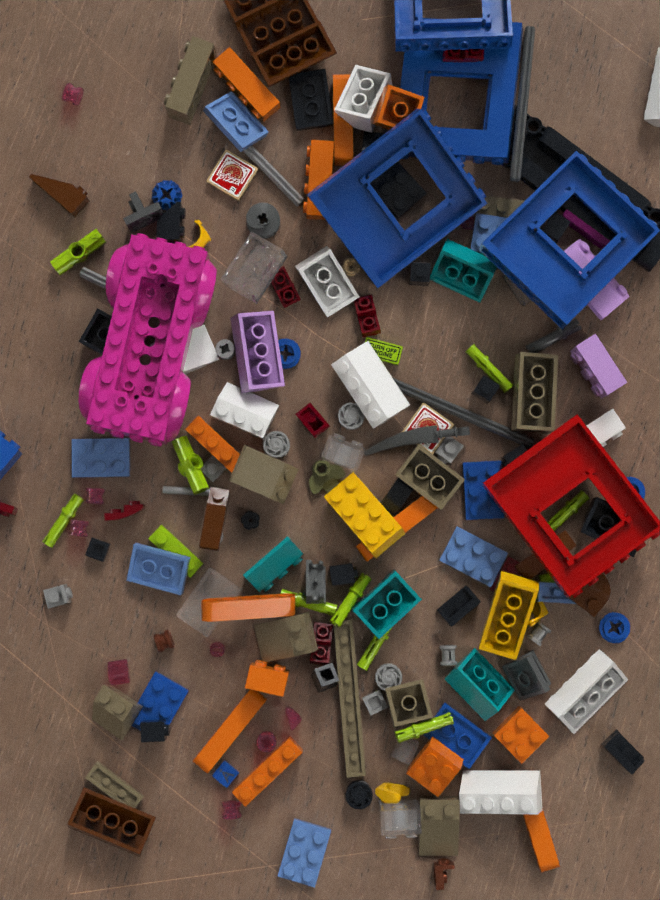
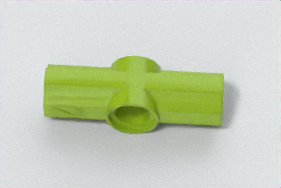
M95 229L78 242L72 243L67 250L51 260L50 263L61 276L79 262L85 261L91 253L107 242L99 231ZM76 249H83L80 256H74Z
M182 436L173 440L172 444L180 461L178 470L181 475L187 477L193 494L197 495L207 491L209 487L201 470L203 461L199 455L193 452L188 437Z

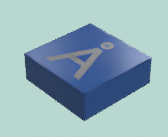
M224 760L212 776L227 788L239 774V771Z

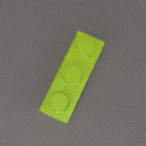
M160 525L148 538L159 549L190 557L187 572L190 578L204 564L163 525Z

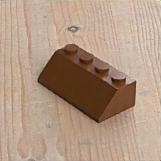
M84 787L67 825L68 828L140 857L156 817Z

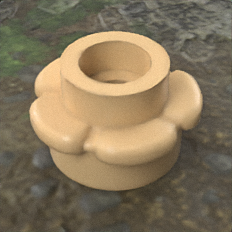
M347 258L343 261L342 269L348 276H354L356 273H359L360 265L354 258Z

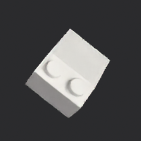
M328 246L295 266L327 318L359 298V295Z
M205 325L197 327L192 331L183 370L184 374L220 360Z

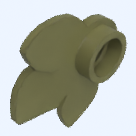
M326 460L316 461L312 467L313 475L309 479L311 492L317 494L323 488L324 491L329 493L338 485V479L346 476L344 470L339 465H330ZM319 466L326 468L324 473L318 471Z

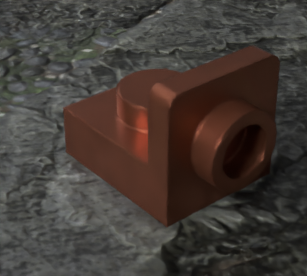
M447 858L438 859V862H433L436 890H444V884L447 883V872L443 870L455 869L453 861Z

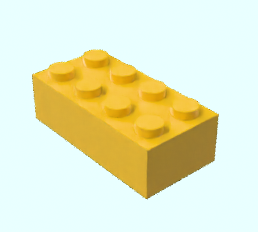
M354 472L324 496L328 504L375 558L379 557L405 535L403 528Z
M501 571L480 637V650L517 660L539 591L538 581Z

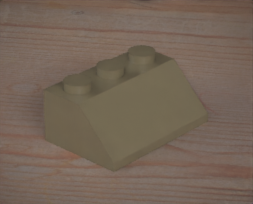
M419 444L395 474L440 510L444 508L465 480Z

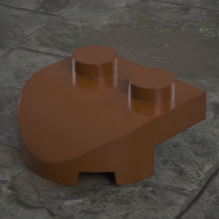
M603 573L597 576L599 580L592 586L586 584L581 589L584 592L575 598L572 595L569 597V599L593 617L598 614L610 598V584Z

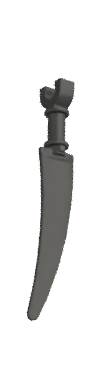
M437 425L416 428L391 436L366 450L364 454L368 456L382 450L404 445L439 443L438 438L442 439V437L451 436L457 438V436L470 435L469 426L441 430V428L437 430Z

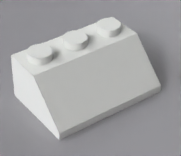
M355 65L334 109L335 113L354 128L372 133L375 125L372 123L383 88L388 84L392 85L391 73Z
M227 382L218 396L210 416L264 440L279 405L251 392L241 393L240 387Z

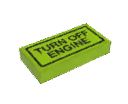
M366 337L365 342L369 341L382 362L398 366L403 346Z

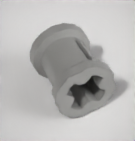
M537 622L534 630L526 637L541 646L542 640L547 633H551V630L542 623Z
M457 645L439 646L442 653L441 666L458 665L457 661H455Z

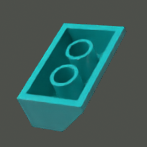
M447 239L432 270L430 280L480 303L497 267L486 256Z
M287 536L244 573L243 576L259 592L262 590L266 592L274 585L272 581L275 578L281 579L288 573L286 569L290 565L295 567L303 560L301 558L303 553Z
M393 570L365 595L352 610L375 636L380 639L422 599Z
M476 648L472 649L445 677V680L484 721L499 712L515 691Z

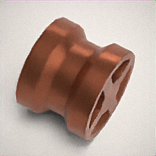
M169 629L165 630L163 634L157 633L153 635L160 653L166 648L172 649L175 647Z

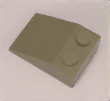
M244 445L229 481L284 504L299 469Z
M309 612L254 625L262 661L269 662L290 658L318 650Z
M419 796V856H458V796Z

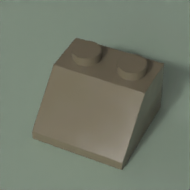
M423 679L385 688L394 729L433 718Z
M104 684L93 702L92 720L120 740H123L143 706L114 686Z

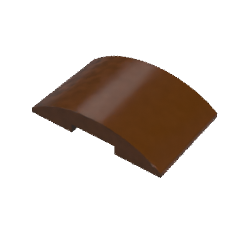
M223 0L249 55L268 87L337 54L308 0Z

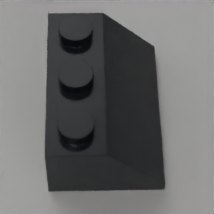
M594 497L585 514L580 532L597 539L618 524L621 519L607 501ZM632 550L629 555L634 557L636 550Z

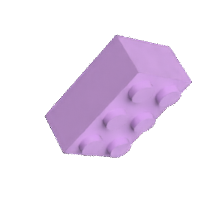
M596 334L584 340L570 351L572 361L580 366L583 378L586 381H590L592 385L591 390L596 397L599 396L602 399L627 383Z

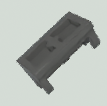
M306 560V604H326V569L321 560L319 564H313L312 560Z

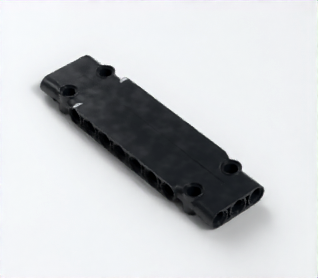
M515 104V107H514V116H513V125H512V134H511V143H510V152H509V154H511V155H512V150H513L514 130H515L516 111H517V105H516V104ZM527 113L520 178L522 182L536 191L577 151L579 154H583L593 167L598 168L607 180L612 181L617 190L627 195L630 202L635 207H639L649 220H651L650 215H655L658 218L656 224L660 229V209L653 208L651 202L555 129L543 126L539 118L531 117ZM535 125L537 131L529 130L528 126ZM511 161L503 163V166L511 169ZM574 194L559 208L562 212L569 210L610 241L616 236ZM660 231L632 259L647 272H650L660 260Z

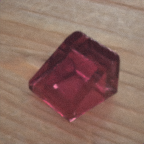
M127 659L108 662V676L111 685L130 683Z
M287 706L285 710L291 730L293 731L302 721V717L291 706Z

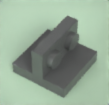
M135 191L129 194L131 200L128 201L134 213L123 219L130 232L133 233L156 222L164 213L158 202L144 208Z
M534 650L528 651L517 660L502 666L520 701L550 690L551 682Z

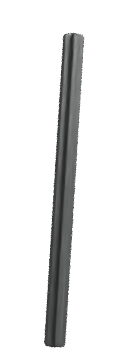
M527 26L524 32L510 180L515 182L520 181L535 38V27Z
M393 378L401 392L411 398L518 444H523L527 448H531L534 443V438L518 431H511V428Z

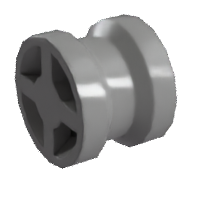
M223 339L216 344V353L221 359L229 360L235 355V347L230 340Z

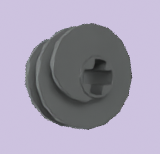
M268 203L253 205L246 215V224L249 232L260 239L274 236L280 227V215L276 208ZM263 217H265L267 223L261 224L259 219L263 220Z

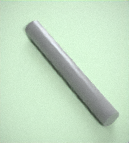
M163 486V494L194 495L191 487ZM210 488L197 495L209 496Z

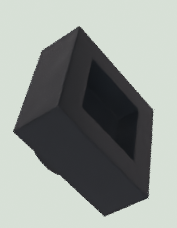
M92 537L85 556L104 562L111 544Z

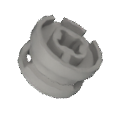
M346 403L338 412L339 423L347 430H356L364 422L365 416L357 403Z
M272 431L264 438L263 447L267 455L273 458H282L289 452L290 441L283 432Z
M385 663L376 670L375 681L385 691V688L401 685L402 673L396 665Z

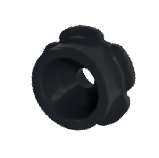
M247 511L241 517V523L245 529L251 530L259 526L260 517L257 513Z

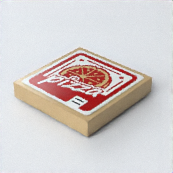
M225 150L206 182L233 199L240 201L258 172V168L232 152Z
M423 402L402 432L437 425V430L439 428L445 430L451 429L454 424ZM442 437V439L438 438L439 443H421L419 445L433 455L445 437Z

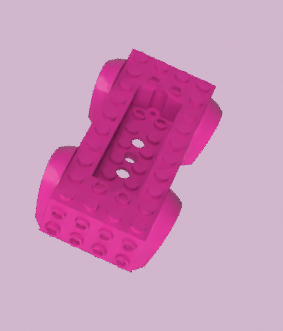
M137 233V236L131 234L129 244L118 248L113 253L106 275V295L109 304L113 308L103 355L93 359L86 366L79 388V409L87 421L86 424L94 433L105 435V432H110L116 438L124 439V436H128L131 441L143 443V440H146L150 445L162 447V444L167 445V443L176 439L183 423L190 393L191 380L183 373L192 331L202 326L205 321L216 281L217 269L210 262L208 251H205V248L200 246H194V248L186 247V244L182 242L168 243L166 239L159 237L154 240L148 238L145 234ZM152 317H156L160 321L157 328H151L148 324ZM147 337L155 338L153 346L148 347L145 345ZM146 354L151 357L150 364L142 365L140 363L142 355Z

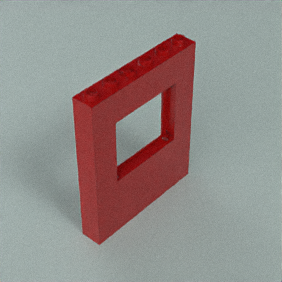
M578 414L487 479L482 485L567 598L571 595L573 598L584 592L581 589L586 584L592 586L599 580L597 576L603 572L607 575L615 569L613 565L616 562L620 561V563H623L631 557L629 553L635 549L638 552L646 546L645 541L651 537L654 540L660 535V520ZM589 478L621 521L576 555L572 556L541 515V512Z

